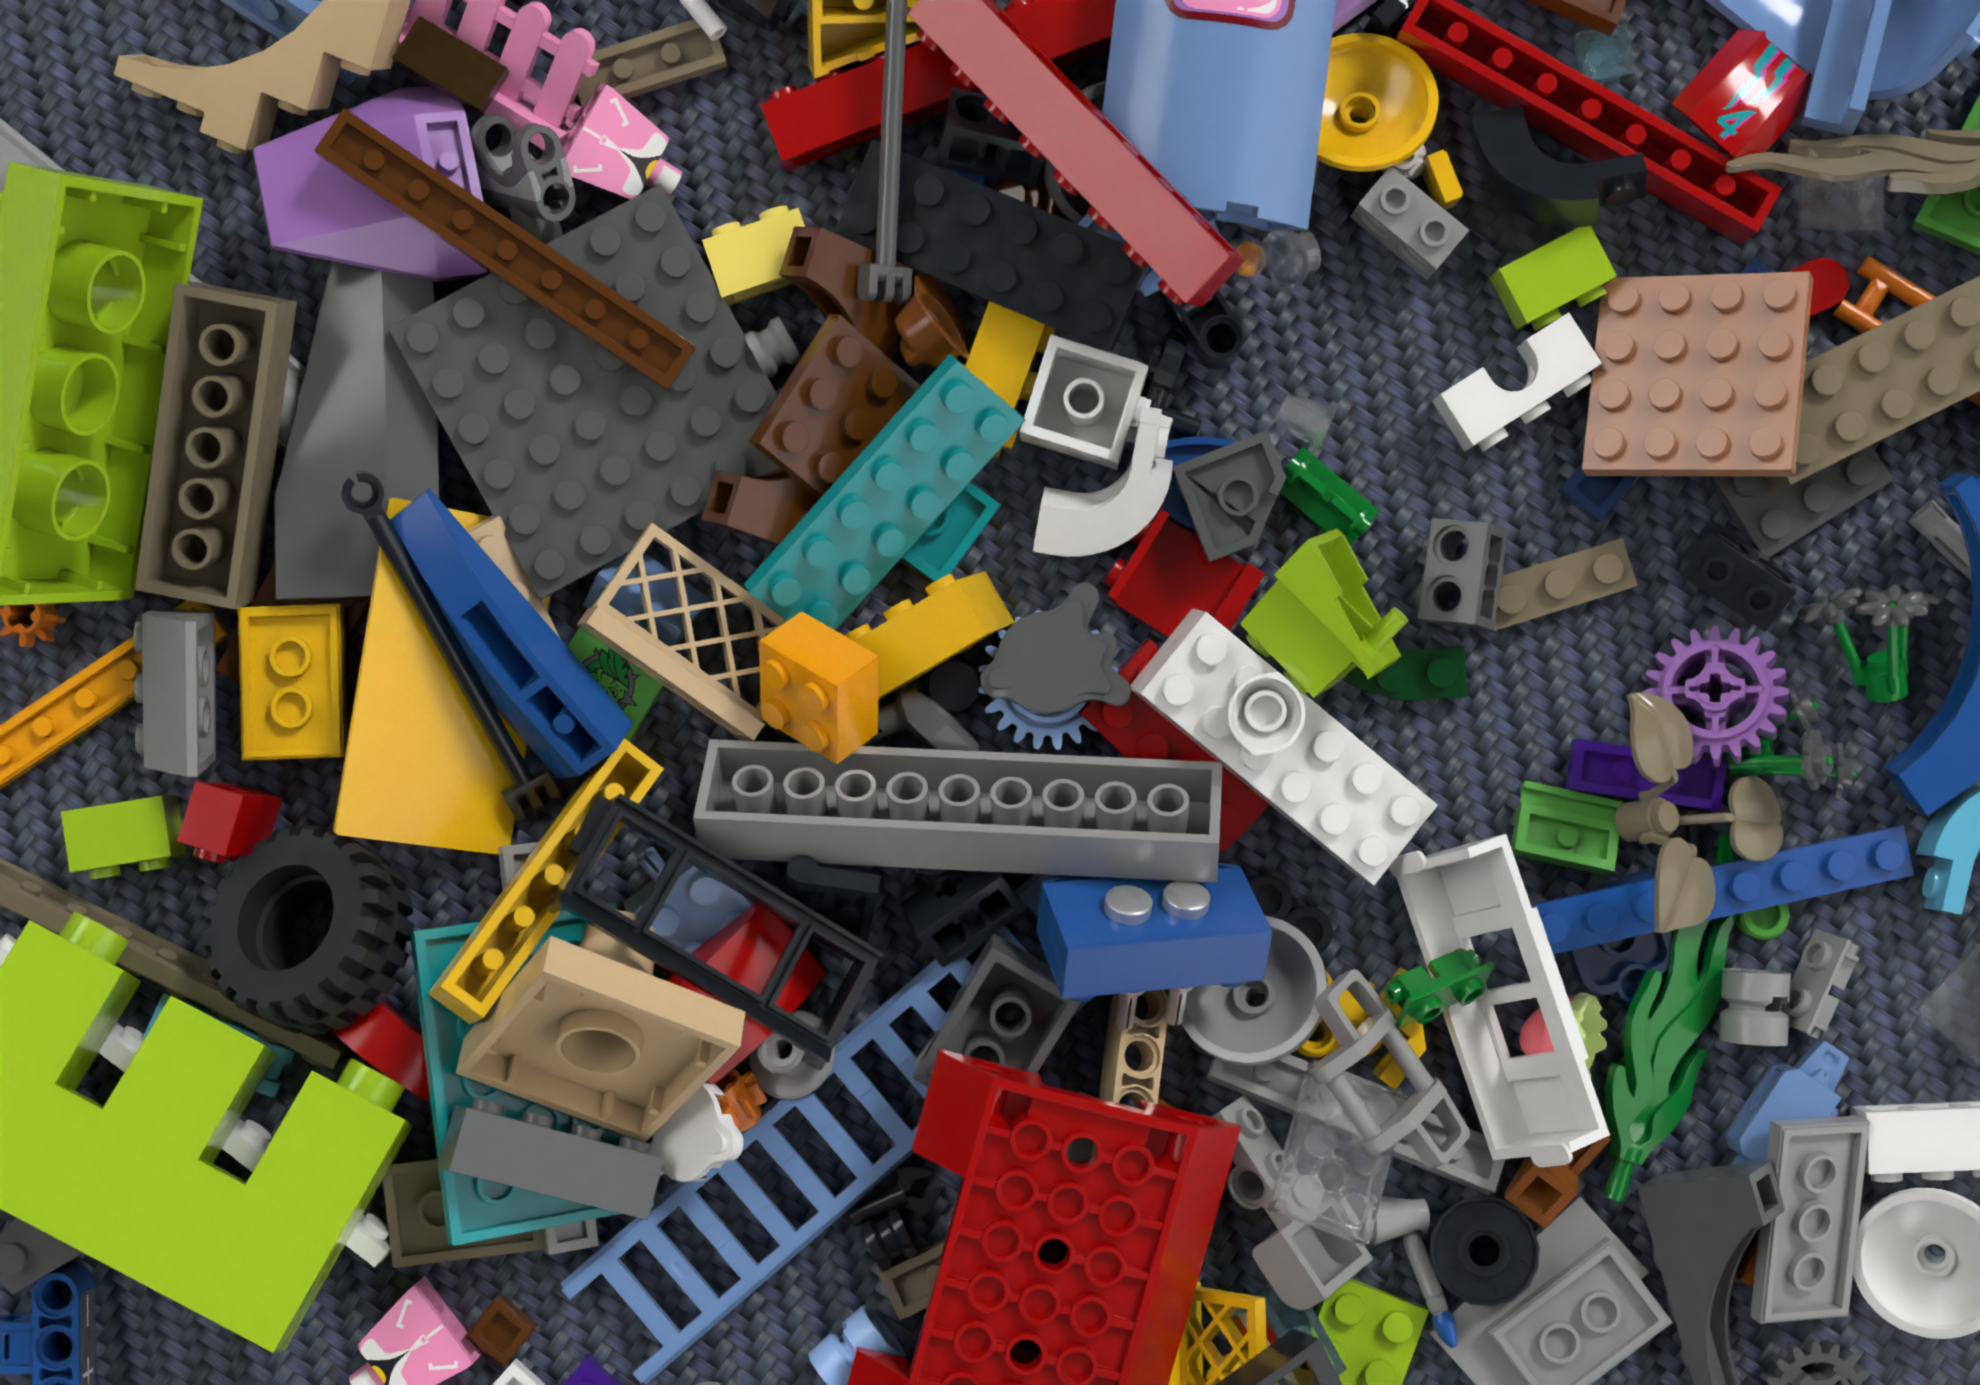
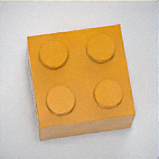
M802 611L759 640L762 720L835 764L840 763L878 734L879 655Z

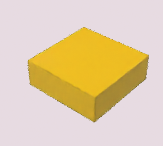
M1443 149L1426 156L1422 162L1424 169L1421 174L1431 199L1443 209L1448 210L1453 208L1461 199L1463 191L1447 151L1444 152Z

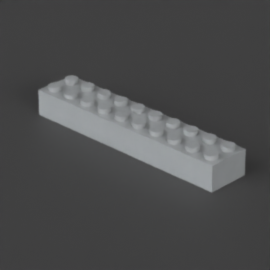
M709 739L693 821L697 840L728 859L789 862L795 856L806 855L814 859L816 863L1217 883L1222 762L861 746L840 763L835 764L819 753L809 750L802 743Z

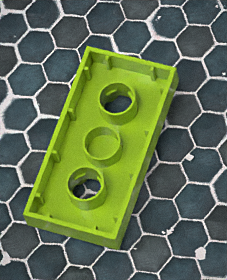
M8 162L4 190L0 193V606L134 599L175 283H187L190 279L203 198L155 186Z

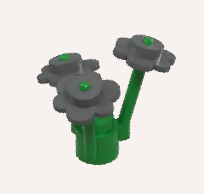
M1789 683V693L1795 707L1786 710L1787 718L1785 722H1770L1776 727L1799 718L1808 735V739L1803 741L1804 755H1774L1772 740L1759 735L1761 744L1760 754L1757 755L1747 746L1741 747V763L1737 764L1731 758L1730 753L1727 752L1730 772L1733 776L1745 774L1749 776L1766 774L1803 776L1805 780H1808L1811 790H1818L1820 785L1826 783L1827 778H1833L1834 801H1840L1842 789H1851L1853 778L1857 775L1856 770L1853 769V758H1844L1843 743H1836L1833 767V754L1830 746L1823 744L1821 732L1814 730L1812 723L1820 720L1817 713L1819 708L1818 702L1813 701L1808 692L1799 695L1794 683Z

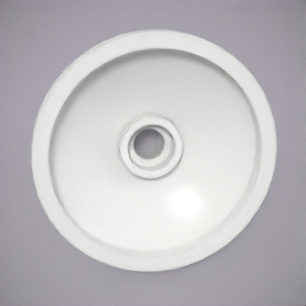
M1935 1188L1901 1190L1875 1203L1862 1217L1858 1225L1853 1270L1855 1282L1862 1296L1873 1310L1897 1328L1926 1338L1951 1339L1966 1336L1980 1330V1207L1963 1196ZM1932 1244L1939 1245L1944 1249L1945 1255L1941 1257L1934 1256L1928 1251L1927 1246Z

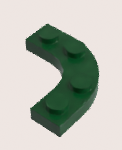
M1464 646L1427 649L1397 647L1401 657L1372 678L1367 679L1365 673L1358 666L1345 676L1357 688L1372 695L1392 700L1414 701L1468 696Z

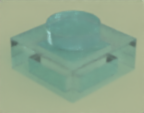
M1627 23L1617 25L1610 37L1593 29L1577 32L1573 36L1578 70L1583 75L1597 83L1631 78L1636 73Z

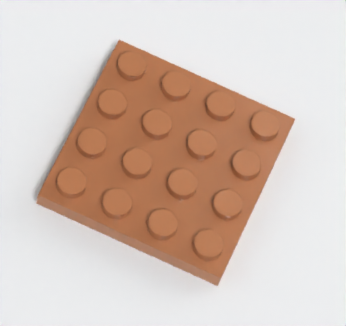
M1810 271L1618 277L1603 284L1607 294L1600 297L1595 353L1602 364L1592 371L1582 470L1586 476L1795 477L1813 278Z

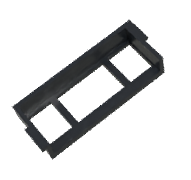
M621 793L610 800L599 795L567 850L576 855L545 909L553 914L562 910L570 912L718 1001L745 1011V1017L805 1051L802 1058L803 1062L817 1070H822L825 1063L830 1062L833 1047L879 959L885 953ZM619 821L672 852L635 920L581 889ZM687 862L796 927L760 995L649 930ZM810 937L853 962L818 1029L775 1005Z

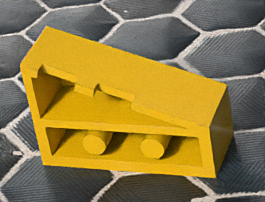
M986 571L957 580L950 573L925 587L929 596L915 605L908 598L886 610L883 615L887 621L873 630L866 623L844 635L879 655L878 700L932 671L933 668L958 653L962 654L974 647V644L1001 629L1004 630L1015 623Z

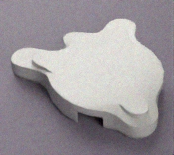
M706 1081L654 1133L648 1154L664 1158L660 1176L665 1173L671 1179L681 1182L706 1181L708 1179L706 1174L711 1168H721L726 1162L735 1161L741 1155L743 1135L735 1126L732 1115L722 1114L716 1096H722L724 1093L716 1084L713 1085Z

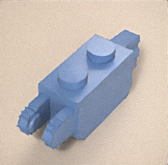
M1818 1039L1794 1066L1785 1063L1769 1066L1725 1133L1728 1148L1737 1153L1730 1165L1767 1161L1770 1123L1773 1120L1837 1117L1838 1109L1835 1107L1842 1097L1834 1093L1849 1057L1833 1045Z

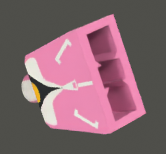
M597 83L562 146L571 177L632 199L640 194L645 184L651 188L661 184L669 197L682 176L681 170L660 158L670 138L613 88L606 84Z
M424 1276L395 1303L358 1343V1349L367 1360V1363L351 1374L349 1381L351 1385H436L470 1367L483 1352L465 1337L467 1334L466 1329L426 1276Z

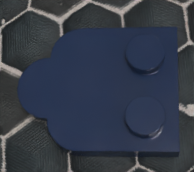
M1643 869L1585 892L1650 879L1653 876L1650 871ZM1671 931L1666 933L1653 932L1567 951L1576 979L1583 987L1596 994H1609L1615 1002L1629 1007L1647 969L1657 970L1662 974L1668 970L1673 935Z

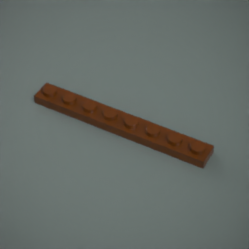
M342 109L315 148L314 152L317 156L667 392L697 348L695 345L347 109Z

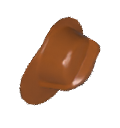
M920 271L916 272L914 276L915 294L895 319L896 328L902 337L900 351L905 362L909 366H915L923 362L931 368H938L949 354L955 358L962 355L965 359H969L970 355L966 347L964 325L950 297L931 276Z

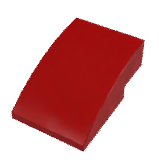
M754 903L690 954L760 995L793 931L783 919L774 915L763 906ZM806 946L775 1002V1005L791 1014L826 974L825 969ZM676 975L666 980L717 1000ZM745 1017L740 1048L707 1081L714 1085L761 1045L772 1032Z

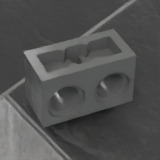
M1432 518L1430 531L1427 532L1423 541V556L1426 560L1423 581L1420 582L1416 591V606L1419 610L1418 619L1442 626L1494 631L1508 530L1489 522ZM1467 538V552L1461 559L1457 560V545L1461 540ZM1459 588L1461 600L1455 609L1450 610L1449 597L1455 589Z

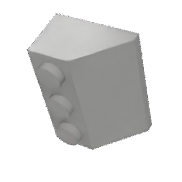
M151 609L142 614V622H136L134 627V648L136 652H142L143 672H137L134 685L135 700L137 703H143V723L137 724L135 732L137 753H144V768L185 777H198L216 761L215 610Z

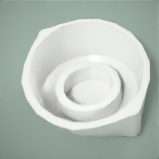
M1269 669L1263 674L1253 676L1244 681L1235 690L1228 703L1227 718L1229 728L1235 739L1243 747L1244 752L1249 755L1257 756L1281 751L1292 745L1304 726V700L1293 684L1280 672Z

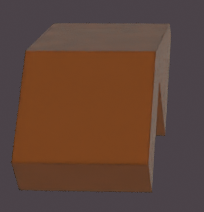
M1611 1134L1572 1152L1573 1159L1571 1163L1566 1165L1538 1167L1533 1163L1531 1157H1525L1505 1191L1504 1198L1545 1229L1578 1194V1175L1611 1141Z

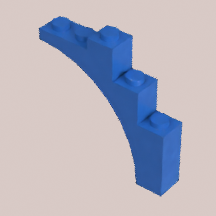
M1956 472L1938 485L1958 520L1969 555L1973 590L1969 638L1958 674L1939 710L1915 740L1883 766L1910 806L1927 816L1980 780V476L1974 478L1973 475Z

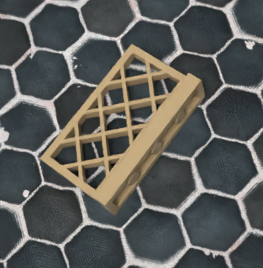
M649 523L593 606L585 611L577 626L741 741H754L764 727L765 723L761 719V701L755 708L742 699L737 676L760 672V666L736 670L731 641L756 636L759 651V640L764 638L765 634L771 633L784 624L786 620L654 523ZM653 539L669 550L673 572L651 576L646 575L643 553ZM680 559L693 568L682 570ZM636 565L638 578L626 580ZM701 573L711 581L714 602L688 606L683 576ZM674 577L679 608L653 612L648 582ZM639 583L644 614L626 617L609 605L621 586ZM721 588L734 598L723 600ZM741 602L751 609L755 631L729 635L724 605ZM715 607L721 637L695 641L689 611ZM681 613L686 643L667 646L658 639L654 618ZM762 618L775 627L764 629ZM646 619L648 632L633 621ZM722 642L727 672L708 675L699 667L696 647ZM687 649L689 661L676 651ZM728 678L730 690L717 680Z

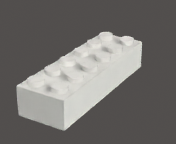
M1192 608L1130 685L1131 691L1217 762H1222L1223 767L1261 796L1262 799L1352 873L1375 885L1438 805L1306 694L1300 693L1305 706L1304 726L1291 746L1281 751L1252 756L1245 753L1243 747L1235 739L1229 728L1227 718L1228 703L1235 690L1244 681L1253 676L1263 674L1269 669L1277 670L1210 614Z

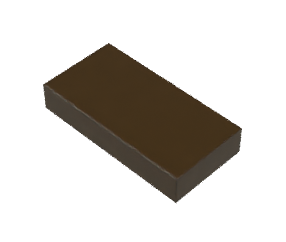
M421 16L418 17L392 57L394 63L480 115L484 114L509 75L507 67Z

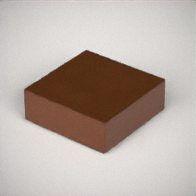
M499 1293L465 1337L505 1368L539 1324Z

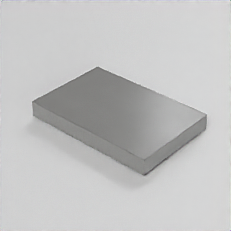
M1605 1237L1486 1327L1485 1330L1526 1385H1591L1673 1322L1608 1237Z

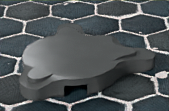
M1079 583L1072 589L1060 606L1049 611L1035 612L1015 622L1001 639L993 661L981 673L980 682L984 692L992 698L1007 699L1037 714L1048 715L1068 711L1078 704L1088 701H1100L1114 707H1121L1128 703L1131 697V687L1128 681L1117 674L1112 668V660L1116 650L1115 637L1107 632L1093 634L1088 629V625L1099 603L1097 589L1090 583Z

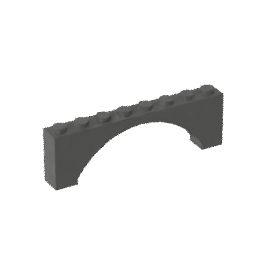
M1771 1160L1660 1173L1637 1188L1639 1193V1210L1643 1219L1647 1221L1654 1245V1262L1657 1268L1661 1270L1667 1290L1668 1310L1676 1322L1682 1342V1359L1685 1366L1690 1370L1694 1385H1741L1735 1370L1729 1341L1728 1313L1730 1293L1743 1253L1757 1230L1785 1211Z

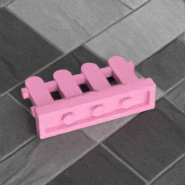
M415 0L414 5L409 4L405 21L408 23L403 25L397 49L419 16L435 24L507 67L509 75L484 112L485 115L496 114L506 117L513 122L517 131L530 123L548 126L556 132L563 146L576 123L575 119L578 118L582 109L581 106L574 103L583 78L585 75L588 77L595 75L600 64L592 59L595 51V40L589 31L583 28H575L566 33L562 39L557 38L548 32L552 21L549 9L543 3L537 1L528 3L516 13L504 6L506 0H463L467 3L457 31L445 25L453 0ZM498 22L511 29L501 58L488 51ZM541 48L555 56L544 84L531 77ZM536 133L529 142L545 150V141L542 135Z

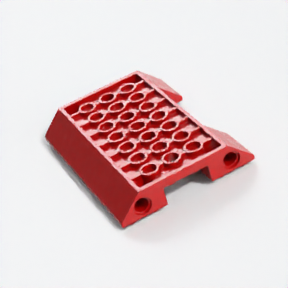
M938 1049L911 1151L963 1177L910 1370L908 1371L907 1358L857 1346L846 1385H1168L1240 1134V1124L1140 1100L1138 1108L1044 1085L1040 1074ZM1077 1138L1092 1140L1096 1144L1094 1156L1084 1163L1071 1161L1066 1156V1151L1073 1140ZM1050 1239H1059L1066 1243L1068 1251L1064 1259L1057 1263H1046L1041 1260L1038 1252L1044 1242ZM1021 1340H1032L1039 1345L1040 1352L1033 1361L1019 1363L1010 1356L1012 1347Z

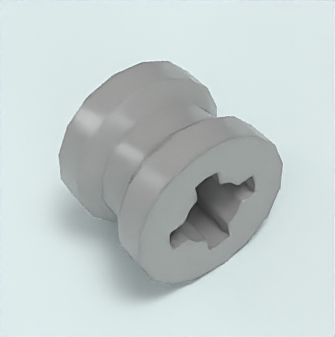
M779 316L771 319L766 329L760 332L751 330L744 334L749 348L768 379L774 377L781 366L785 364L796 365L801 360V356Z

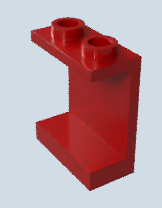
M1161 509L1155 519H1152L1138 534L1130 539L1138 547L1128 563L1118 558L1103 583L1110 587L1111 590L1105 599L1167 638L1170 637L1192 608L1207 612L1230 631L1265 573L1249 563L1244 566L1229 556L1208 563L1198 537L1169 520L1168 516L1170 514Z

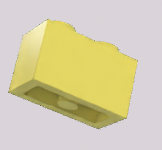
M788 206L774 207L762 212L759 215L760 221L742 227L740 222L727 223L711 231L712 237L702 240L721 298L725 299L728 306L793 284L791 281L779 276L794 226L805 227L799 208L789 210Z

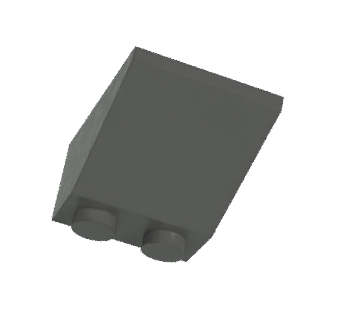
M993 933L966 976L912 1078L928 1087L938 1049L1038 1073L1081 1002L1061 998L1048 964Z

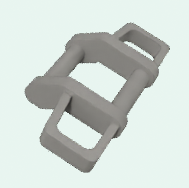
M1356 969L1337 976L1327 989L1316 998L1315 1007L1341 1046L1318 1061L1310 1070L1311 1074L1318 1084H1326L1362 1136L1363 1140L1360 1143L1369 1157L1381 1154L1405 1137L1427 1168L1432 1169L1447 1164L1470 1136V1130L1450 1098L1447 1089L1439 1078L1431 1077L1395 1025L1398 1021L1397 1017L1364 976ZM1346 989L1369 1016L1357 1029L1354 1028L1338 1002L1339 996ZM1380 1040L1415 1089L1397 1112L1381 1125L1375 1120L1343 1074L1346 1069L1365 1057ZM1432 1110H1434L1447 1133V1139L1440 1148H1438L1421 1124Z

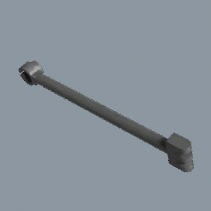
M887 0L875 264L858 265L857 294L860 300L873 301L876 299L880 303H890L892 301L897 305H906L911 299L912 269L896 267L907 0Z

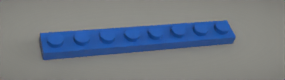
M1904 825L1890 826L1779 850L1772 858L1764 861L1753 862L1742 858L1710 865L1714 875L1716 893L1713 910L1705 921L1913 876L1914 871ZM1655 877L1531 904L1532 908L1537 907L1553 954L1653 933L1655 931Z

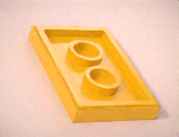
M320 604L238 608L242 761L345 757L348 742L344 605Z

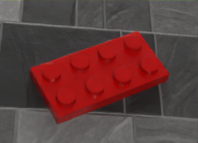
M1147 639L1116 673L1131 685L1160 648L1151 639ZM1132 691L1128 703L1121 707H1114L1100 701H1088L1078 712L1124 758L1217 762ZM1223 766L1219 850L1224 853L1270 804Z

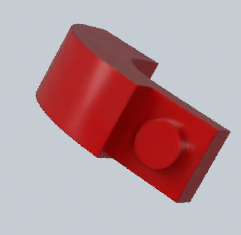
M384 993L378 996L375 1000L378 1005L365 1016L358 1013L355 1014V1022L339 1030L330 1027V1030L340 1040L387 1077L425 1101L430 1098L422 1029L401 1012Z

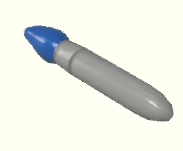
M1417 1231L1403 1235L1407 1256L1424 1300H1426L1428 1309L1433 1315L1432 1323L1434 1329L1446 1345L1454 1348L1457 1346L1458 1339L1454 1316L1448 1310L1445 1295H1443L1440 1282L1436 1277L1426 1246Z

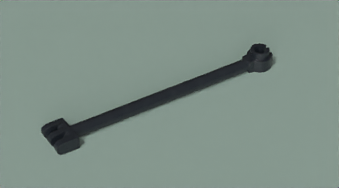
M355 471L358 482H365L371 486L370 496L365 500L355 499L351 493L355 483L347 475L341 484V498L349 510L362 514L514 783L513 786L503 790L501 793L518 824H521L528 819L525 809L519 804L520 801L528 798L536 814H539L546 809L536 792L546 788V793L554 804L564 799L546 767L533 775L530 772L381 504L384 498V489L381 482L370 472Z

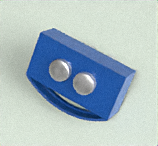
M1218 862L1217 883L1057 875L1043 882L1041 887L1036 932L1061 998L1086 1002L1094 996L1119 994L1115 1024L1120 1030L1132 1029L1137 997L1142 995L1144 991L1169 989L1165 1020L1168 1024L1175 1026V1024L1180 1025L1183 1021L1187 992L1191 991L1194 987L1220 984L1224 987L1235 988L1241 986L1244 982L1264 980L1272 930L1241 866Z

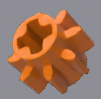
M57 603L7 605L0 608V616H2L5 624L0 634L5 637H13L20 633L19 645L32 648L35 644V636H38L43 641L53 642L55 638L51 631L56 627L57 623L65 622L66 618L58 615L55 608ZM34 607L35 610L29 614L27 608ZM30 617L34 622L32 625L25 623Z
M732 1069L715 1083L724 1093L722 1096H716L722 1114H731L735 1126L741 1132L752 1128L762 1117L763 1110L760 1105L768 1100L757 1083L753 1072L749 1071L741 1077L737 1070Z

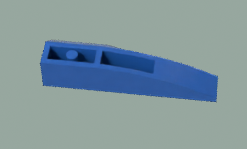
M429 488L390 519L393 527L492 704L558 779L580 776L616 751L634 723Z

